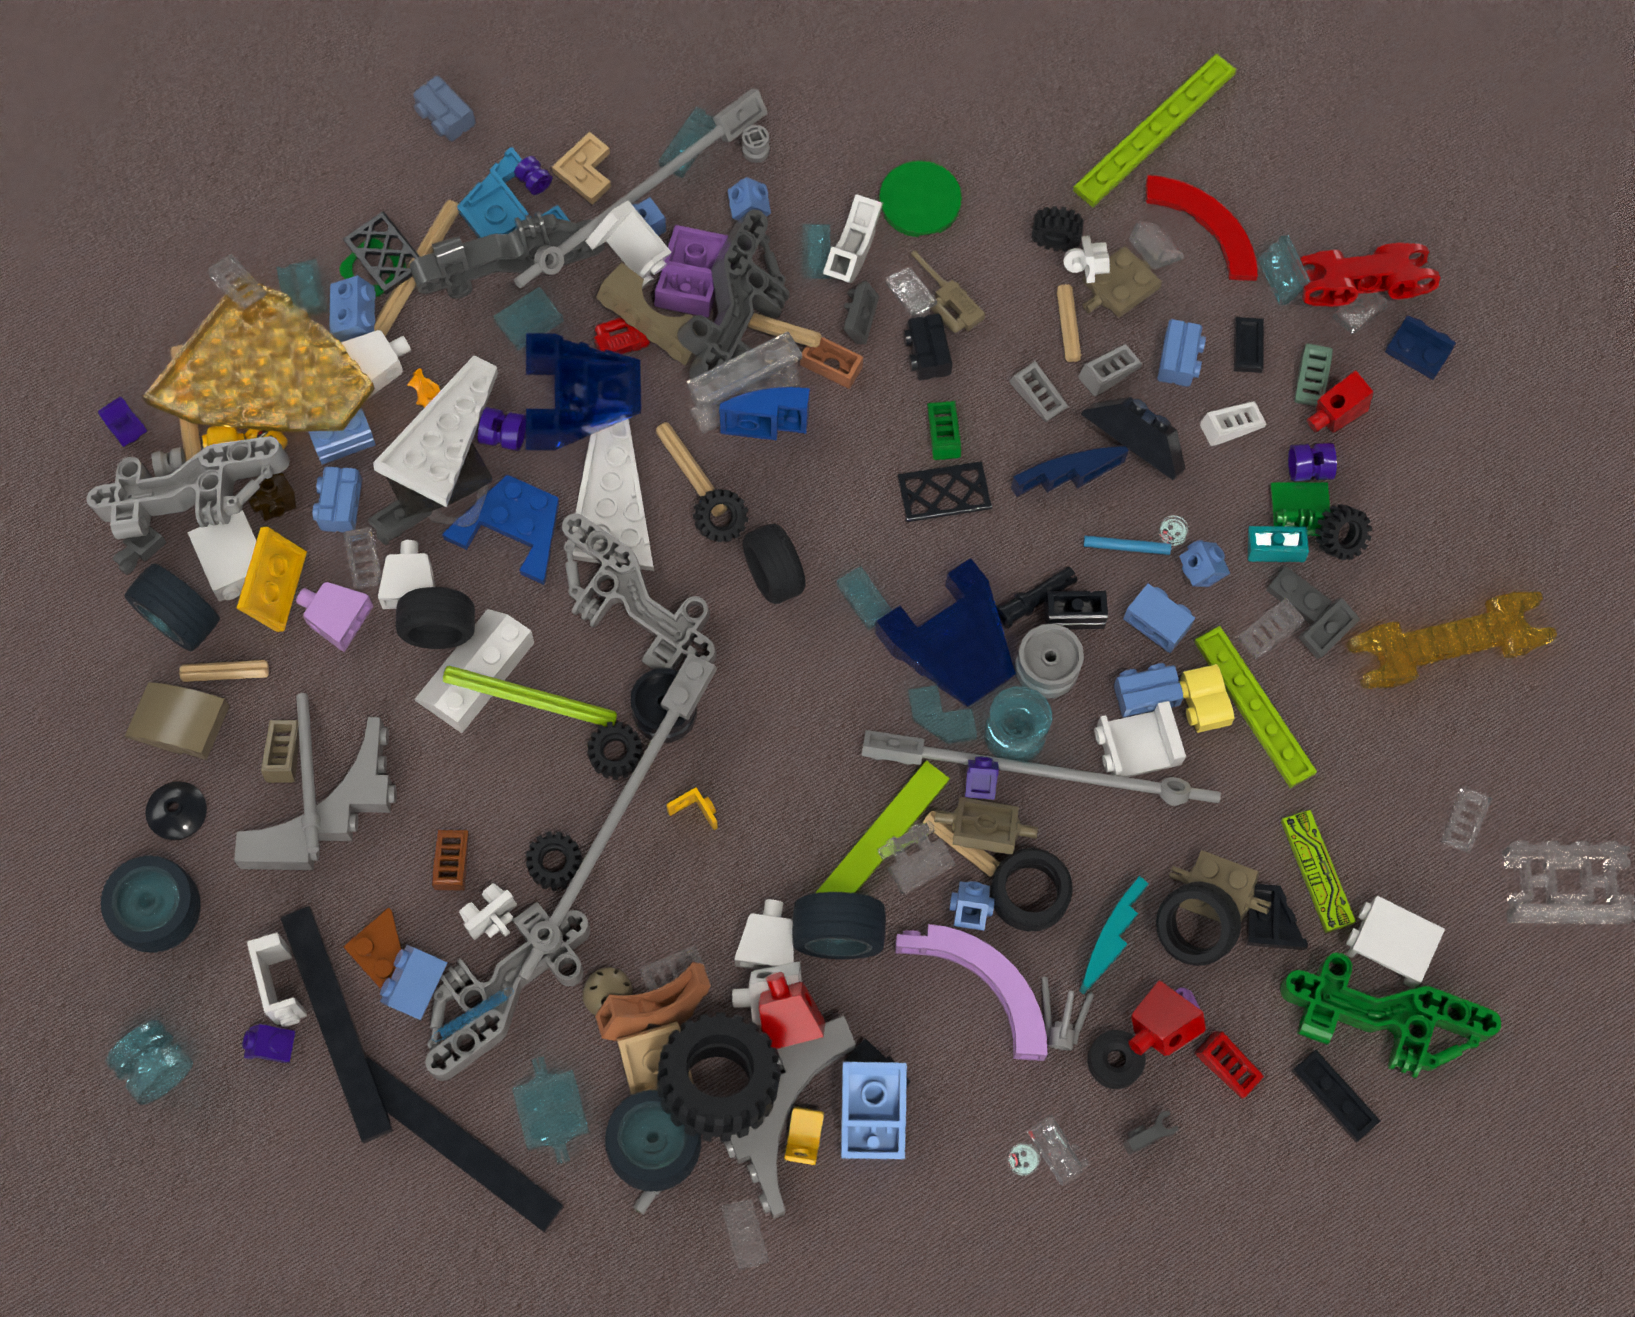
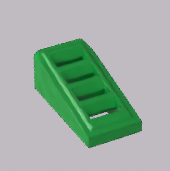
M956 402L927 403L933 459L960 458L961 440ZM951 413V416L935 417L938 414Z

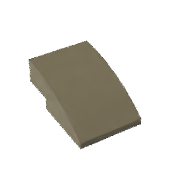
M148 682L125 737L179 755L185 753L207 760L230 706L224 698L184 687Z

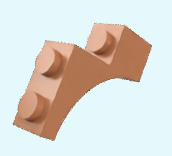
M692 962L675 980L647 993L627 996L609 994L595 1016L602 1039L617 1041V1038L645 1031L649 1023L663 1026L678 1022L681 1030V1024L693 1015L694 1010L702 998L707 995L711 987L704 965Z

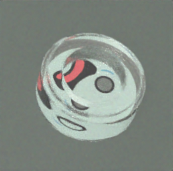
M1179 516L1166 517L1159 527L1160 539L1164 543H1170L1171 546L1182 544L1189 532L1187 522Z
M1029 1143L1016 1144L1008 1154V1165L1017 1175H1030L1039 1166V1152Z

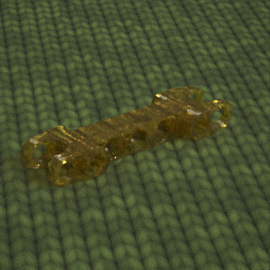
M1512 592L1486 601L1484 606L1487 613L1408 633H1403L1400 622H1389L1377 625L1351 638L1347 643L1349 652L1353 653L1371 652L1380 661L1379 669L1364 674L1362 679L1359 680L1362 688H1392L1418 679L1419 674L1416 668L1418 666L1499 646L1504 658H1513L1528 654L1532 650L1552 642L1558 635L1555 628L1537 629L1530 626L1524 619L1525 611L1534 609L1544 600L1541 592Z

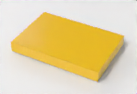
M260 527L237 609L276 632H284L307 551L271 528Z

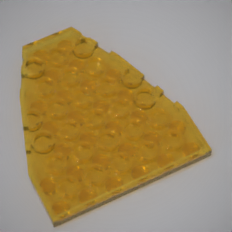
M239 276L142 397L145 404L195 424L275 432L344 431L375 387L368 375L361 371L360 365L355 359L353 360L349 356L343 344L320 323L316 324L311 320L303 308L299 309L294 305L292 299L287 294Z

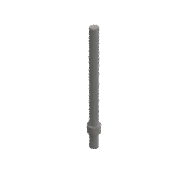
M299 693L296 696L304 805V816L301 818L302 831L306 834L307 852L316 853L319 851L318 831L321 829L320 816L316 812L308 694Z

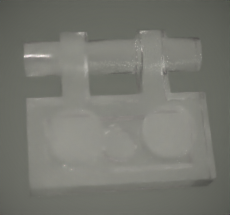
M931 821L910 827L909 832L898 838L894 836L886 841V845L878 848V853L883 860L891 855L896 858L897 863L888 867V870L902 895L956 865L942 838L930 843L927 835L935 831ZM916 842L920 850L908 856L904 848Z

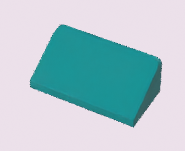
M1249 526L1248 561H1306L1309 553L1307 527Z

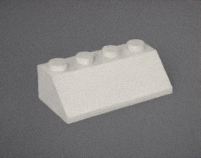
M487 609L475 624V631L471 639L456 647L417 695L415 701L460 733H463L492 695L444 683L442 677L445 668L450 665L505 681L534 644L531 630L508 614Z

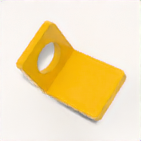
M697 787L666 805L667 812L671 816L696 802L712 829L716 830L718 828L717 820L713 815L716 813L713 803L709 797L703 799Z
M799 1107L793 1108L784 1156L785 1160L810 1165L816 1164L824 1117L822 1111ZM794 1153H803L808 1156H799Z

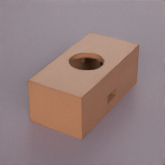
M822 337L818 347L805 346L800 355V365L850 389L863 368V356ZM828 359H835L839 362L840 367L836 370L824 364V362Z

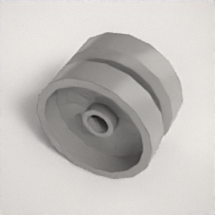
M1044 624L1031 629L1022 639L1015 662L1016 677L1021 686L1034 696L1045 699L1064 695L1076 684L1084 660L1083 646L1073 632L1057 624Z

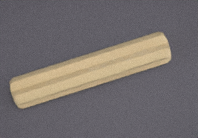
M1069 284L1059 285L1057 298L1065 359L1067 362H1078L1081 357L1073 289Z
M757 313L753 314L748 324L749 328L815 348L820 345L822 338L819 332Z
M266 660L182 664L179 674L183 682L264 678L269 675V664Z
M931 811L923 821L925 827L989 877L994 875L1000 864L997 859L982 849L952 845L954 837L952 825L935 823L936 811Z

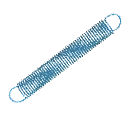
M503 993L495 994L492 999L488 998L485 1003L481 1002L478 1007L474 1006L471 1011L467 1010L460 1018L456 1017L454 1021L449 1022V1025L445 1024L443 1028H438L439 1031L437 1032L444 1036L442 1039L447 1038L453 1031L455 1032L460 1027L462 1028L465 1023L469 1024L471 1020H476L478 1016H483L489 1009H494L497 1004H502L504 1000L508 999Z

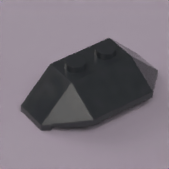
M1127 397L1093 403L1083 410L1081 415L1170 479H1176L1186 469L1177 429L1171 426L1167 418L1156 415L1147 409L1148 407L1143 401Z

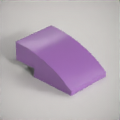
M675 225L668 245L672 253L664 260L667 265L662 269L655 290V307L693 315H702L709 318L715 299L711 269L728 235Z

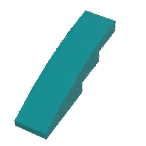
M1140 875L1120 899L1097 939L1087 962L1079 989L1083 995L1127 946V943L1120 936L1137 917L1138 913L1131 908V905L1141 896L1149 884Z

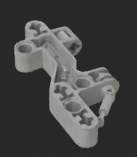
M268 436L209 445L167 476L152 477L138 458L127 457L120 461L117 466L115 483L94 487L90 490L86 499L88 505L101 520L111 522V530L117 540L146 536L149 533L151 516L184 512L193 505H195L196 519L200 527H208L209 523L211 525H218L219 522L223 525L229 524L231 515L242 511L243 504L260 488L259 484L265 478L269 479L273 474L286 470L289 466L290 458L278 440ZM258 477L255 481L251 479L236 496H233L235 481Z
M573 513L564 519L562 530L568 540L563 548L567 552L568 562L565 563L569 586L568 593L576 601L572 608L574 615L582 614L581 619L584 621L589 619L590 626L594 628L615 603L624 604L631 620L656 637L642 659V662L653 670L657 668L675 670L684 657L687 658L689 653L698 657L697 651L690 646L692 641L700 649H704L707 646L709 655L707 657L702 655L700 656L701 659L712 664L715 662L717 652L713 642L700 633L710 617L709 608L703 598L698 596L687 598L674 615L650 598L638 559L628 546L583 515ZM572 526H581L588 535L587 539L577 531L573 533L571 530ZM600 539L608 541V546L604 551L597 552L593 550L596 541ZM576 546L602 564L585 589L580 587L577 561L573 559V551ZM614 552L624 560L628 557L630 565L623 564L621 566L613 556ZM611 579L615 582L614 588L611 591H600V585L604 580ZM594 593L604 600L601 606L598 605L599 600L596 598L590 599ZM694 605H700L704 608L703 614L698 618H691L688 615L689 609Z
M538 902L512 920L527 942L496 965L490 981L479 982L461 958L457 960L459 965L454 969L452 966L447 968L449 972L445 975L442 974L440 978L443 984L434 992V1004L430 1022L433 1037L431 1036L427 1043L431 1051L425 1059L427 1070L435 1079L440 1081L451 1079L501 1042L507 1036L522 988L548 968L564 986H574L582 980L584 975L583 967L573 950L585 942L590 935V926L585 914L577 910H571L566 914L559 928L563 935H566L567 941H563L557 951L543 955L529 981L519 977L518 974L534 947L530 941V932L537 923L549 921L550 919ZM572 923H575L577 926L580 925L581 930L578 932L574 929L571 930L570 925ZM543 932L540 936V939H548L550 936V932ZM572 963L577 966L576 972L570 976H564L560 972L561 968L566 964ZM470 980L473 984L466 987L464 983ZM461 987L463 990L457 995L455 990ZM500 990L505 994L504 996L508 1000L503 1001L497 1007L495 1006L494 1009L488 1010L486 1014L484 1013L483 1016L477 1017L475 1021H470L468 1025L466 1024L464 1028L459 1029L442 1043H438L437 1031H439L438 1028L440 1029L443 1026L447 1002L455 999L466 1013L467 1010L471 1009L467 1007V1002L474 995L481 996L484 1002L485 999L487 1001L489 997L491 998L493 994H498ZM490 1021H493L495 1024L497 1023L498 1029L494 1032L487 1025ZM478 1029L485 1038V1040L482 1042L477 1033L475 1032ZM467 1038L474 1039L475 1045L472 1050L468 1052L460 1051L459 1046L463 1040ZM452 1048L455 1054L460 1058L457 1061L449 1052ZM442 1059L447 1067L441 1070L436 1063L437 1060Z

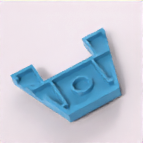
M510 147L504 153L505 157L498 164L495 163L490 169V174L482 183L478 182L457 206L459 214L478 238L491 234H509L516 229L514 218L518 217L522 221L525 220L526 215H529L505 184V182L515 177L514 170L522 161L513 147ZM558 205L541 215L553 214L557 219L570 221Z

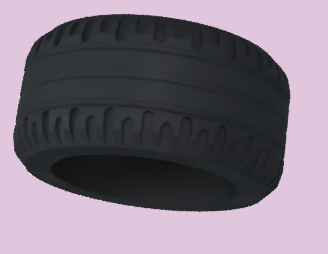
M773 523L746 534L743 540L745 558L754 581L765 599L773 604H780L803 593L806 586L803 567L795 547L784 529Z
M427 587L412 590L403 595L397 602V634L406 643L420 648L447 649L460 646L471 639L475 631L474 603L464 593L449 588Z
M1025 848L1013 852V855L1009 854L1001 861L994 873L990 892L991 898L995 899L994 909L1002 920L1018 930L1036 932L1053 926L1063 917L1072 898L1073 884L1067 867L1057 856L1043 849ZM1023 868L1041 870L1055 884L1057 890L1056 901L1050 908L1041 912L1024 911L1014 905L1007 895L1006 882L1008 877L1013 872Z
M1191 882L1172 891L1162 901L1157 912L1156 931L1161 945L1164 946V949L1173 958L1185 964L1204 966L1218 961L1235 946L1240 935L1241 917L1235 901L1225 890L1207 882ZM1198 899L1209 904L1217 912L1221 921V936L1214 946L1210 948L1196 947L1188 943L1181 936L1176 924V913L1183 901Z

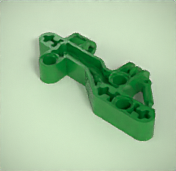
M1333 953L1321 963L1317 975L1303 970H1295L1280 985L1281 996L1286 1001L1304 1008L1297 1034L1328 1045L1338 1021L1369 1033L1388 1030L1394 1036L1388 1068L1393 1070L1397 1066L1401 1073L1410 1071L1412 1078H1417L1421 1069L1432 1071L1462 1056L1463 1051L1469 1048L1475 1049L1479 1046L1480 1042L1488 1040L1498 1033L1501 1028L1500 1016L1492 1009L1433 987L1424 986L1383 998H1375L1351 989L1347 985L1352 973V963L1348 956L1343 953ZM1330 963L1336 964L1341 968V976L1331 973L1329 970ZM1295 981L1299 983L1298 988L1301 989L1299 992L1295 991V985L1293 984ZM1424 998V999H1425V1005H1427L1428 1007H1427V1008L1422 1007V1006H1423V1002H1422L1421 1000H1419V999ZM1449 1007L1454 1008L1459 1013V1021L1450 1018L1448 1015ZM1480 1020H1483L1484 1027L1488 1028L1486 1031L1482 1029L1483 1024L1479 1022ZM1409 1025H1415L1420 1029L1421 1038H1415L1411 1035ZM1435 1026L1468 1038L1467 1043L1460 1046L1455 1044L1434 1055L1427 1052ZM1403 1045L1408 1047L1406 1050L1402 1049ZM1412 1048H1416V1049H1417L1416 1054L1413 1053V1049H1412Z

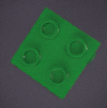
M1271 482L1274 526L1307 527V536H1320L1315 533L1316 528H1321V525L1317 524L1319 519H1325L1322 515L1325 511L1330 512L1328 482Z

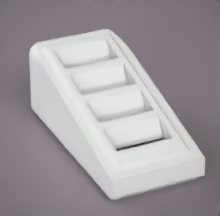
M1255 401L1207 412L1200 422V426L1211 446L1222 444L1264 428L1267 425ZM1246 412H1247V414H1248V416H1249V418H1250V420H1251L1250 423L1248 422V420H1247V418H1246V416H1245V414H1244V413H1246Z

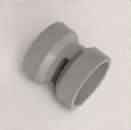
M760 125L747 127L742 134L743 156L752 163L763 162L769 156V133Z
M182 447L174 448L168 453L158 451L151 454L156 477L170 475L185 463Z

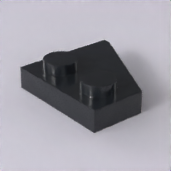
M1256 884L1254 897L1271 902V906L1268 908L1258 904L1269 910L1267 915L1252 908L1247 911V945L1306 950L1308 942L1306 938L1303 939L1296 924L1297 919L1292 909L1287 905V898L1281 886Z

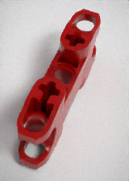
M1399 242L1385 244L1378 247L1373 255L1345 258L1339 250L1319 251L1294 261L1292 271L1295 278L1302 281H1312L1304 286L1302 295L1304 303L1312 306H1344L1354 302L1358 294L1387 291L1393 299H1408L1432 292L1438 288L1440 282L1439 272L1431 268H1419L1427 263L1429 250L1428 247L1417 243ZM1413 253H1421L1418 258L1409 259ZM1307 264L1315 266L1314 269L1300 271ZM1432 278V280L1425 285H1420L1417 283L1419 280ZM1323 290V292L1316 297L1310 296V294L1314 291Z

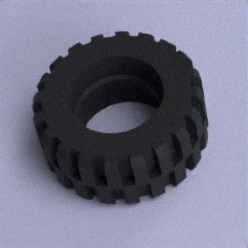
M716 1012V1016L710 1018L705 1013L697 1016V1022L693 1023L689 1019L682 1023L681 1031L674 1030L668 1037V1044H664L658 1066V1097L662 1098L661 1106L664 1112L667 1114L671 1113L670 1121L676 1127H680L683 1124L686 1134L694 1137L696 1133L703 1135L702 1140L712 1142V1137H720L721 1142L731 1141V1136L737 1134L738 1138H742L749 1134L750 1127L757 1129L761 1126L764 1117L769 1116L773 1109L781 1076V1065L778 1064L779 1055L776 1048H771L772 1040L768 1034L763 1033L760 1035V1026L754 1022H750L749 1025L744 1023V1017L735 1014L734 1018L725 1017L726 1012ZM723 1057L740 1065L746 1072L749 1081L748 1085L737 1094L727 1097H714L697 1089L691 1082L688 1074L689 1070L703 1059Z

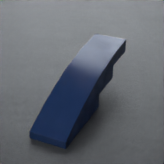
M1126 446L1068 454L1041 463L1013 476L1011 489L1016 497L1041 484L1048 493L1070 480L1078 489L1125 463L1129 450Z

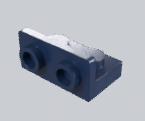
M1407 315L1386 348L1385 353L1434 380L1451 354L1456 342L1451 340L1448 335L1428 327L1422 320Z

